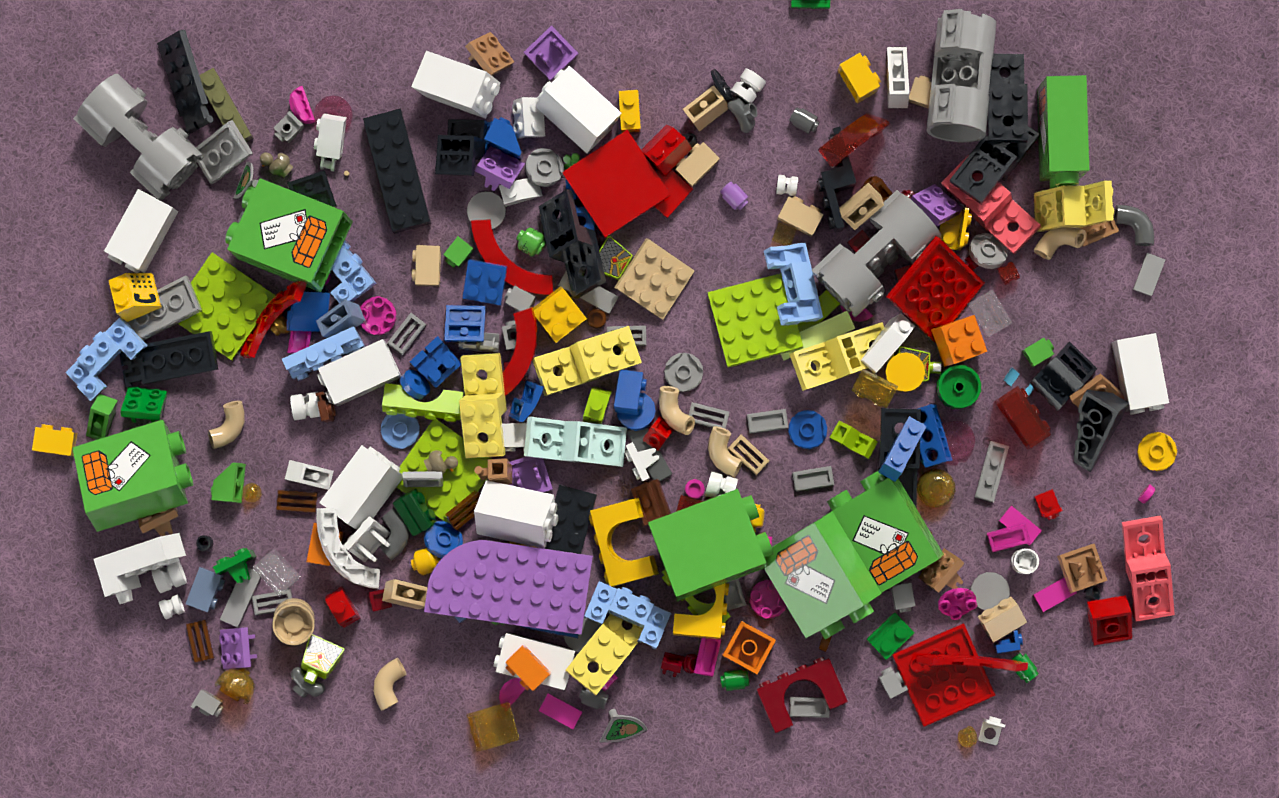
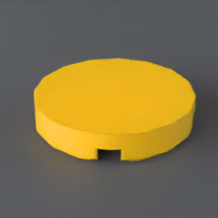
M907 352L899 353L892 357L885 371L886 379L890 386L903 392L912 391L919 387L925 375L924 364L920 358Z
M1154 432L1142 438L1138 445L1137 454L1144 467L1153 471H1161L1174 463L1177 448L1170 436L1161 432Z

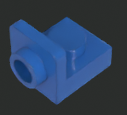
M1017 630L1012 631L1013 643H1010V639L998 641L999 645H994L995 653L1021 650L1020 645H1023L1021 633L1018 634Z

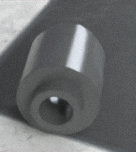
M798 107L789 119L793 123L792 125L808 134L811 131L815 132L820 123L817 121L818 117Z
M582 687L579 698L582 699V704L604 710L609 694L600 690L595 696L587 688Z

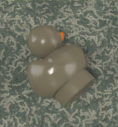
M265 152L261 154L260 162L262 167L269 166V172L273 175H280L284 178L293 168L286 154L279 153L274 161L270 153Z
M436 450L429 454L428 459H425L424 463L428 472H442L443 475L446 469L454 472V469L458 466V460L454 456H449L444 462L441 456L442 452Z

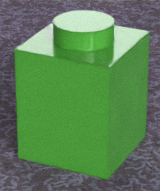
M457 236L443 254L446 257L445 262L453 268L455 266L460 268L474 249Z
M1042 338L1022 350L1031 367H1034L1054 355V346L1049 339L1045 340V338Z

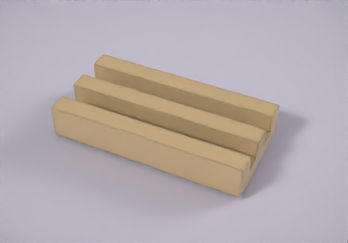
M742 435L728 447V450L741 459L742 463L755 475L769 462ZM742 440L764 462L761 464L739 444V441ZM737 446L758 468L755 469L733 448Z

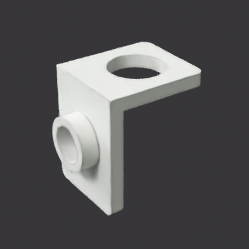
M991 716L989 720L984 719L978 740L997 745L1002 727L1005 728V725L1001 723V719ZM987 728L995 730L996 735L993 739L985 737L984 731Z

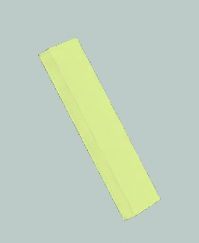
M848 311L801 331L802 349L826 342L854 330L855 327ZM798 349V350L786 352V353L781 354V356H782L783 360L785 361V360L791 358V357H790V353H793V352H795V351H799V350H802V349Z

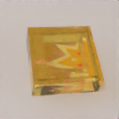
M778 222L772 241L784 246L791 245L797 229Z

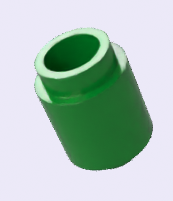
M1018 653L1011 659L1028 663V670L1016 672L1020 679L1026 683L1039 674L1037 667L1026 653L1023 655Z
M742 669L726 671L724 676H720L722 688L726 687V691L745 689L746 686H750L748 671H743Z

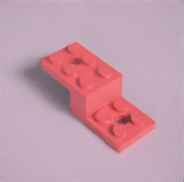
M965 158L941 182L942 186L969 208L972 217L1010 252L1015 254L1041 228V224L1012 200L1011 192L1001 183L996 185L982 205L951 184L950 179L966 160ZM974 173L972 178L974 181H981L983 175ZM1010 223H1017L1019 228L1011 232L1008 230V225Z
M1155 516L1122 522L1125 566L1132 587L1135 621L1175 615L1171 565L1165 554L1162 517ZM1148 535V538L1146 540H1139L1140 536ZM1152 597L1158 598L1154 603L1148 602Z

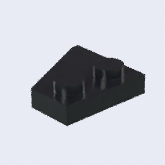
M325 170L287 182L291 191L332 207L337 206Z

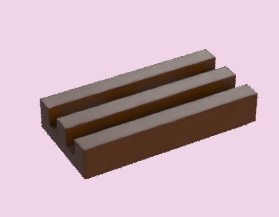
M278 490L276 510L316 512L318 493ZM282 494L311 496L313 500L282 498ZM281 503L312 504V508L281 506Z
M475 490L445 514L456 531L475 516L474 510L480 497L479 493Z
M206 620L186 624L194 662L215 658ZM199 625L203 626L208 656L205 655ZM194 626L201 653V657L199 658L192 631V627Z

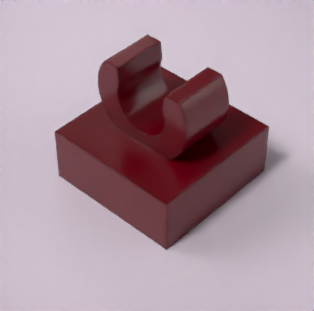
M665 652L661 665L662 673L665 675L666 670L673 671V677H676L677 673L681 671L684 656Z

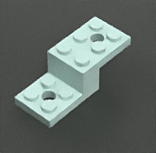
M528 417L524 456L623 467L627 428L580 421H560ZM544 433L547 435V442L545 444L542 442V435ZM606 440H608L609 442L608 450H605L604 448V442Z

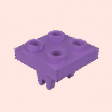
M553 26L549 27L524 51V54L550 81L554 79L561 69L563 70L579 55Z
M490 146L478 163L475 172L486 177L485 187L487 188L489 185H492V191H495L500 184L510 189L523 170L525 163Z
M935 184L911 197V200L937 227L959 215L963 209Z
M526 456L510 462L512 465L511 486L539 492L553 490L543 458Z
M248 627L220 630L219 641L222 650L221 662L223 669L251 667L250 659L257 658V654H250L249 639L255 638V634L248 635Z

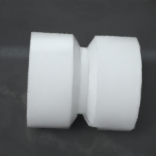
M746 68L740 76L741 81L736 82L730 92L735 97L742 98L748 104L753 103L757 97L756 92H760L763 89L766 81L755 72Z
M319 392L307 393L306 396L302 394L291 395V408L294 420L306 419L307 416H310V418L320 417L317 403L320 399L315 394Z
M711 472L705 496L714 498L735 490L738 479L729 476L723 478L722 474Z
M1019 549L1011 557L1012 568L1020 574L1033 573L1038 568L1039 557L1031 549Z
M180 562L167 565L166 568L162 567L152 570L155 585L160 593L171 590L173 585L179 587L187 583Z

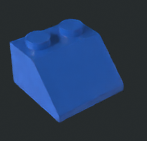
M502 117L499 120L494 118L484 138L486 144L521 161L523 158L513 127L510 124L511 122Z

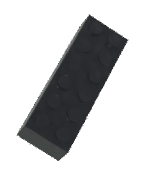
M401 108L363 118L392 232L395 234L432 224Z

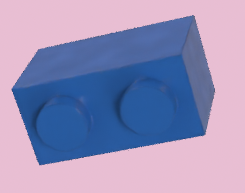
M620 370L614 402L616 413L638 415L639 409H643L644 398H641L642 391H646L647 379H644L643 372Z

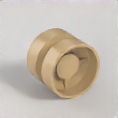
M297 598L281 602L273 616V631L276 637L288 645L302 644L311 637L315 625V616L311 606L304 600Z

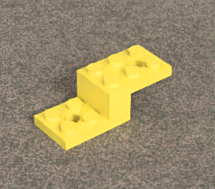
M1101 181L1085 186L1063 185L1034 193L1035 220L1041 224V228L1037 232L1061 227L1083 228L1113 221L1112 181Z
M883 322L790 353L802 391L868 369L860 360L870 348L869 342L873 343L883 330ZM894 353L886 362H889L890 359L894 357ZM811 362L816 365V371L812 370Z
M629 326L576 342L567 348L535 357L532 360L540 384L544 387V396L642 363ZM615 345L621 349L619 356L613 353V346ZM554 366L559 367L561 369L560 376L554 375Z
M500 353L461 356L465 396L459 400L465 456L466 458L504 456L505 445L501 416L507 411L501 355ZM482 369L487 372L486 379H481L478 376L479 370ZM479 433H486L488 435V441H481L479 439Z
M612 614L608 616L565 670L595 696L637 645L643 629L633 624L630 630H625L622 627L623 619ZM590 662L597 663L598 671L596 673H591L588 670L587 666Z

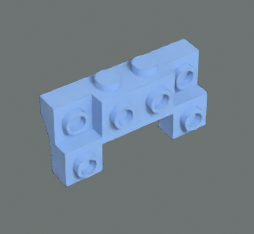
M346 240L332 267V271L342 282L330 292L339 303L345 299L353 302L376 284L374 279L361 265L363 262L356 253L353 255L349 250L350 245Z
M806 243L769 247L764 250L767 268L781 270L788 303L777 306L781 325H795L800 322L817 321L823 318Z
M118 318L107 331L103 333L100 331L93 338L94 342L90 346L86 345L79 352L80 356L77 358V361L65 372L90 401L95 400L96 396L107 387L96 375H99L121 351L133 360L142 349L148 346L135 333L129 323L122 318Z
M353 326L283 358L282 361L293 379L297 378L300 381L309 377L308 373L312 372V369L317 371L324 364L336 361L345 354L349 355L364 348L365 345Z
M599 581L584 614V618H589L602 625L606 614H612L643 628L637 642H643L656 649L671 613L654 606L650 602L651 600L645 596L640 595V597H637L627 588L616 589Z

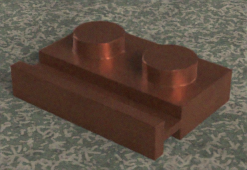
M325 392L315 393L320 399L317 403L321 421L326 423L334 421V416H336L335 406L327 401Z
M659 479L631 489L634 499L639 498L644 516L642 517L644 526L648 525L650 521L671 514Z

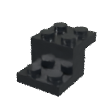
M448 119L447 135H438L435 174L474 176L475 160H481L485 155L486 120Z
M1069 341L1040 370L1030 384L1036 392L1040 393L1047 400L1049 405L1058 411L1070 398L1069 396L1078 391L1087 382L1097 368Z

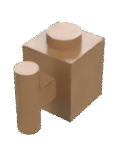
M508 459L488 460V468L477 466L474 469L482 481L488 478L489 481L506 485L512 484V465Z

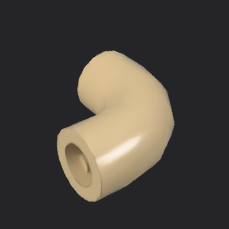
M1078 227L1052 229L1039 240L1034 248V252L1040 257L1050 260L1057 248L1062 245L1080 248L1085 241L1086 232Z
M672 386L660 387L659 410L662 418L669 427L679 433L689 435L694 429L695 419L680 410L678 405L679 389Z
M232 401L223 405L225 412L224 423L218 428L208 430L209 441L213 449L233 442L241 433L245 423L242 401Z
M714 426L708 442L710 459L716 468L735 478L743 461L734 457L728 451L727 444L731 433L722 427Z
M398 658L382 667L374 680L373 692L381 711L398 703L393 692V685L398 679L407 675L404 666Z

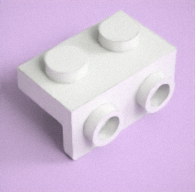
M521 97L513 101V130L517 139L545 137L544 114L536 108L539 101L537 98Z

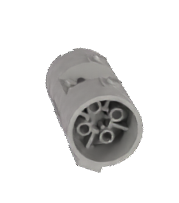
M954 9L944 10L942 18H938L926 130L929 135L951 142H974L985 138L991 64L993 62L997 24L992 17L981 14V17L971 14V11Z
M114 74L104 80L89 94L73 119L104 147L123 135L142 153L130 173L158 200L162 201L170 194V189H178L198 167L196 162L203 159V154L187 139L189 135L182 128L172 127L159 137L155 133L148 131L149 127L141 120H138L148 103L144 98L146 94L138 87L136 89L131 87L119 74Z
M898 190L883 202V207L869 218L870 222L879 232L861 249L853 254L850 250L839 244L812 269V273L821 284L824 283L828 292L849 313L852 311L854 317L861 313L869 304L871 305L874 301L878 302L882 299L885 290L877 278L884 272V268L888 264L891 265L898 259V254L908 262L914 263L935 236L941 237L940 231L931 219L910 198Z

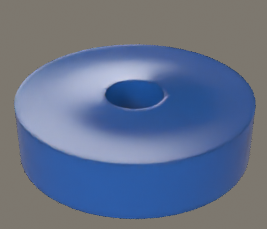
M407 370L401 376V386L411 397L420 400L430 392L429 383L417 371Z

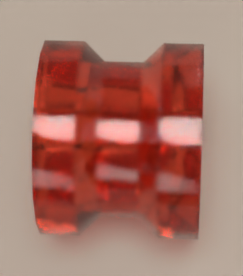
M1012 261L1005 267L997 268L1005 285L1010 284L1012 280L1020 279V275Z

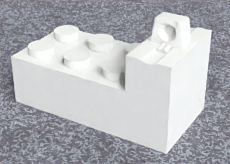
M176 533L157 537L95 558L94 562L105 597L116 595L119 604H123L133 600L131 590L141 587L138 575L147 573L149 570L162 568L164 565L180 562L179 558L186 556L180 534Z

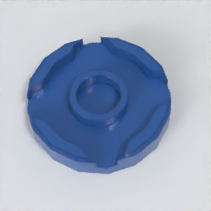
M645 393L641 395V398H644L643 409H639L638 415L617 413L618 420L625 428L627 427L634 431L644 430L653 422L656 414L655 405L652 399Z
M804 410L792 417L788 433L795 445L803 449H812L818 447L827 436V424L825 419L817 412Z
M437 521L426 530L424 542L430 553L442 559L451 550L463 544V537L461 532L456 531L450 523Z

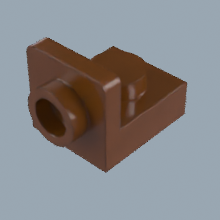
M875 175L866 179L864 185L861 186L862 189L869 183L882 196L883 202L893 194L885 182Z

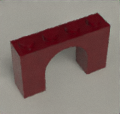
M824 657L818 658L813 661L814 665L812 666L802 665L795 668L796 672L791 675L786 672L777 676V681L771 683L770 680L759 684L760 688L757 689V692L775 734L793 726L784 703V695L788 687L797 681L806 680L816 684L821 690L829 710L848 703L829 658L826 660Z

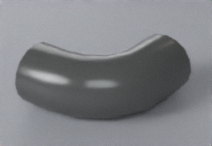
M1116 205L1115 223L1126 224L1133 228L1135 232V245L1153 246L1154 229L1147 214L1136 207Z
M395 507L381 518L390 529L389 538L386 540L390 546L386 547L382 544L379 547L391 561L398 557L407 546L410 535L409 529Z

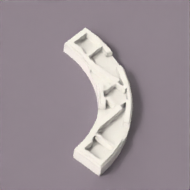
M317 508L316 519L319 540L331 565L350 582L368 588L379 589L380 569L369 568L356 562L345 546L342 545L337 525V509Z

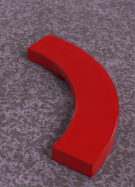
M491 219L471 220L474 240L485 262L508 266L505 280L507 283L531 293L543 295L553 293V275L537 274L522 269L503 253L495 239Z
M297 281L288 285L287 290L284 292L280 291L267 304L256 320L258 325L253 334H249L240 353L241 357L255 358L257 350L272 323L287 307L301 301L307 283Z
M533 307L513 314L517 338L512 359L502 372L505 396L525 377L535 355L537 323Z
M917 655V663L928 666L961 664L963 666H985L1015 672L1028 670L1027 662L969 655Z

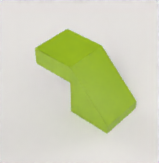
M838 421L829 437L868 459L878 443L875 439L862 434L852 426Z

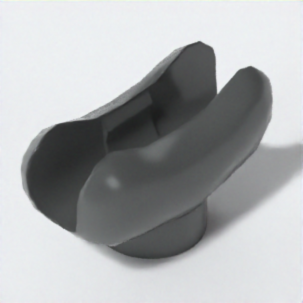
M733 97V100L728 103L727 107L737 118L740 130L744 133H749L755 126V118L758 115L757 108L753 103L746 104L740 97Z
M301 666L292 670L291 678L296 683L293 690L298 695L305 698L308 694L317 697L324 693L325 686L323 683L315 681L314 684H309L303 680L306 671Z

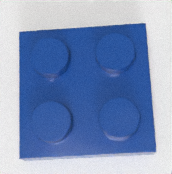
M469 259L462 299L501 305L508 266Z

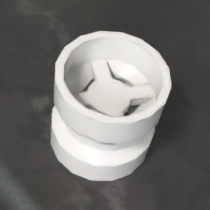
M778 175L776 194L788 193L790 196H796L798 177L786 178L785 175Z
M178 594L172 596L170 600L164 599L159 601L161 612L166 620L172 618L174 614L180 615L185 612Z

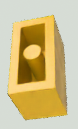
M638 90L619 91L621 133L626 130L629 132H641Z
M42 424L41 428L35 427L32 450L74 457L72 447L76 446L78 433L72 432V428L61 427V430H53L52 425Z

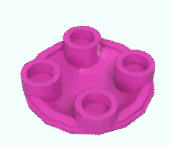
M380 296L371 297L360 306L366 320L360 325L367 333L383 335L394 326L396 310L388 299Z
M771 580L757 583L750 593V604L753 611L763 618L780 616L787 607Z
M965 588L947 591L938 601V608L941 613L950 616L952 620L960 619L962 615L976 609L978 606L976 595L971 590Z

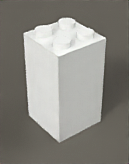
M426 51L411 87L429 99L486 119L487 114L492 110V102L499 93L500 82L486 71Z
M569 66L565 71L561 69L555 75V80L552 83L549 81L545 84L542 92L537 97L539 101L536 108L588 154L612 130L621 112Z
M138 189L104 250L109 254L107 258L120 265L122 262H125L126 265L124 267L135 273L140 271L145 273L178 211Z
M1156 333L1112 342L1120 391L1125 397L1123 400L1129 403L1125 412L1130 411V415L1145 412V408H1149V411L1163 409L1164 405L1169 403Z
M383 339L318 368L320 373L317 374L321 385L327 387L328 391L325 394L329 402L334 403L336 406H340L380 388L385 383H391L401 378L389 347Z
M361 445L319 503L328 509H337V516L358 530L362 522L367 520L369 516L375 517L402 480V474L399 472L401 468L371 446L367 449Z
M486 480L474 510L477 534L545 549L547 542H550L552 538V527L556 526L558 522V515L556 514L557 503H555L554 495Z
M506 633L505 636H501L499 648H502L500 655H496L493 667H497L496 672L513 676L505 668L507 666L505 662L522 645H525L551 672L541 684L562 690L566 689L569 674L565 670L573 661L575 650L512 633Z

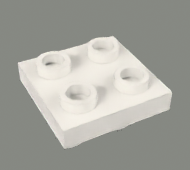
M633 442L626 445L627 450L624 453L628 462L633 461L635 468L632 470L637 480L641 479L642 482L649 480L650 477L646 468L659 459L658 455L652 456L656 449L652 448L637 452Z
M369 516L367 520L362 522L360 528L348 538L344 546L363 562H366L369 558L376 562L377 559L372 554L382 543L386 547L390 546L386 541L390 532Z

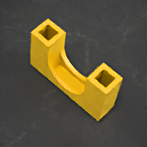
M639 498L590 510L589 520L595 528L596 534H594V539L600 547L601 553H599L601 564L605 566L604 578L606 583H609V586L659 574L654 555L636 560H625L619 557L612 547V534L618 525L644 517Z
M724 583L714 587L716 600L713 607L707 613L702 615L675 614L673 635L720 639L721 635H725L726 623H722V616L727 615V603H724V595L728 596L729 584Z

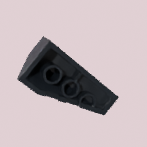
M1094 390L1085 391L1078 407V413L1080 414L1079 422L1077 423L1078 438L1075 442V463L1089 472L1093 470L1129 405L1128 402L1114 393Z

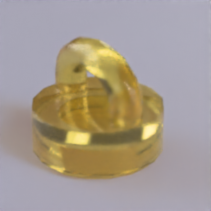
M249 483L243 487L242 496L248 502H256L261 498L262 490L259 485Z
M968 726L958 732V740L963 747L970 748L977 743V733L972 726Z

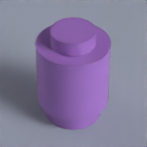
M729 182L720 191L723 195L722 198L734 210L737 208L742 210L749 203L747 201V194L737 184Z

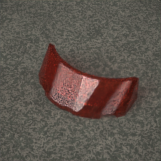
M866 113L831 138L818 151L833 168L870 138L881 133L890 125V122L884 118Z

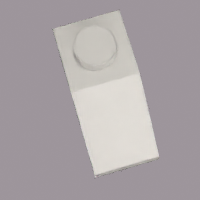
M529 178L516 180L510 189L499 185L505 207L543 196L540 186L532 183Z
M289 460L285 479L329 490L334 471Z

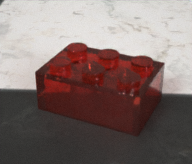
M1016 386L994 402L1025 448L1030 449L1051 435L1049 432L1051 428L1045 420L1041 421L1038 416L1040 414L1039 410L1034 404L1031 405L1027 400L1029 396L1024 388Z

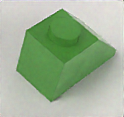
M102 394L98 395L90 409L86 436L96 440L107 437L116 413L118 400Z
M233 462L214 479L213 486L211 487V500L242 503L246 464Z

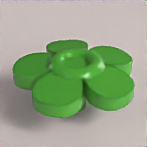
M573 153L572 156L565 155L563 158L565 163L564 169L566 170L579 162L580 155L577 153Z

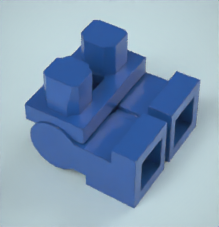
M438 336L425 347L429 353L426 354L422 350L410 361L435 388L461 366V362Z

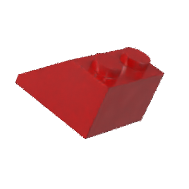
M666 124L641 151L647 160L665 176L693 148L686 138L674 127Z
M1126 595L1087 602L1088 618L1094 646L1132 639V611Z

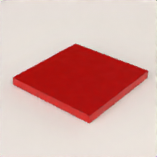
M628 130L562 172L605 238L671 195Z
M935 236L886 297L927 337L935 342L931 330L954 322L985 282L939 237Z
M964 623L892 654L923 727L996 696L983 666H963L961 664L928 666L917 663V655L978 656Z

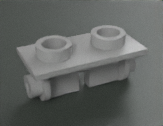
M485 333L484 342L459 341V350L498 353L499 334Z

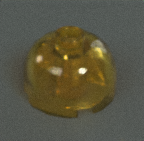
M931 469L924 472L917 482L919 499L925 505L932 508L947 505L953 499L956 492L953 477L941 469Z
M244 668L225 670L214 684L215 687L221 686L219 691L233 700L239 701V699H243V704H249L255 691L254 681L249 676L250 672Z

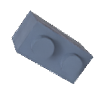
M346 299L316 320L320 332L325 338H329L353 326L356 328L366 321L360 306Z
M199 567L186 605L205 612H210L211 609L214 610L218 603L216 595L218 591H222L225 580H223L224 575Z

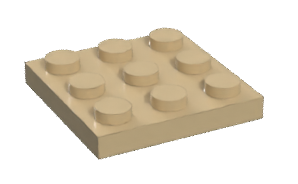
M646 238L614 288L663 320L694 273V270Z

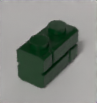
M416 488L398 497L392 503L412 536L425 531L436 522L434 511L427 507L424 495L418 492Z

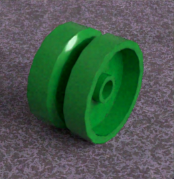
M955 365L946 369L939 376L936 383V393L939 400L951 409H963L972 405L981 393L979 375L972 368L965 365ZM956 384H962L961 391L956 389Z

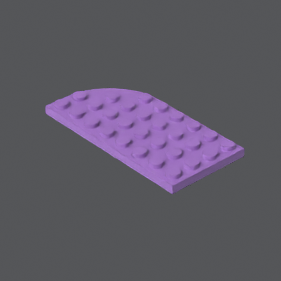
M487 540L468 542L447 553L433 569L428 581L424 612L581 635L593 556Z

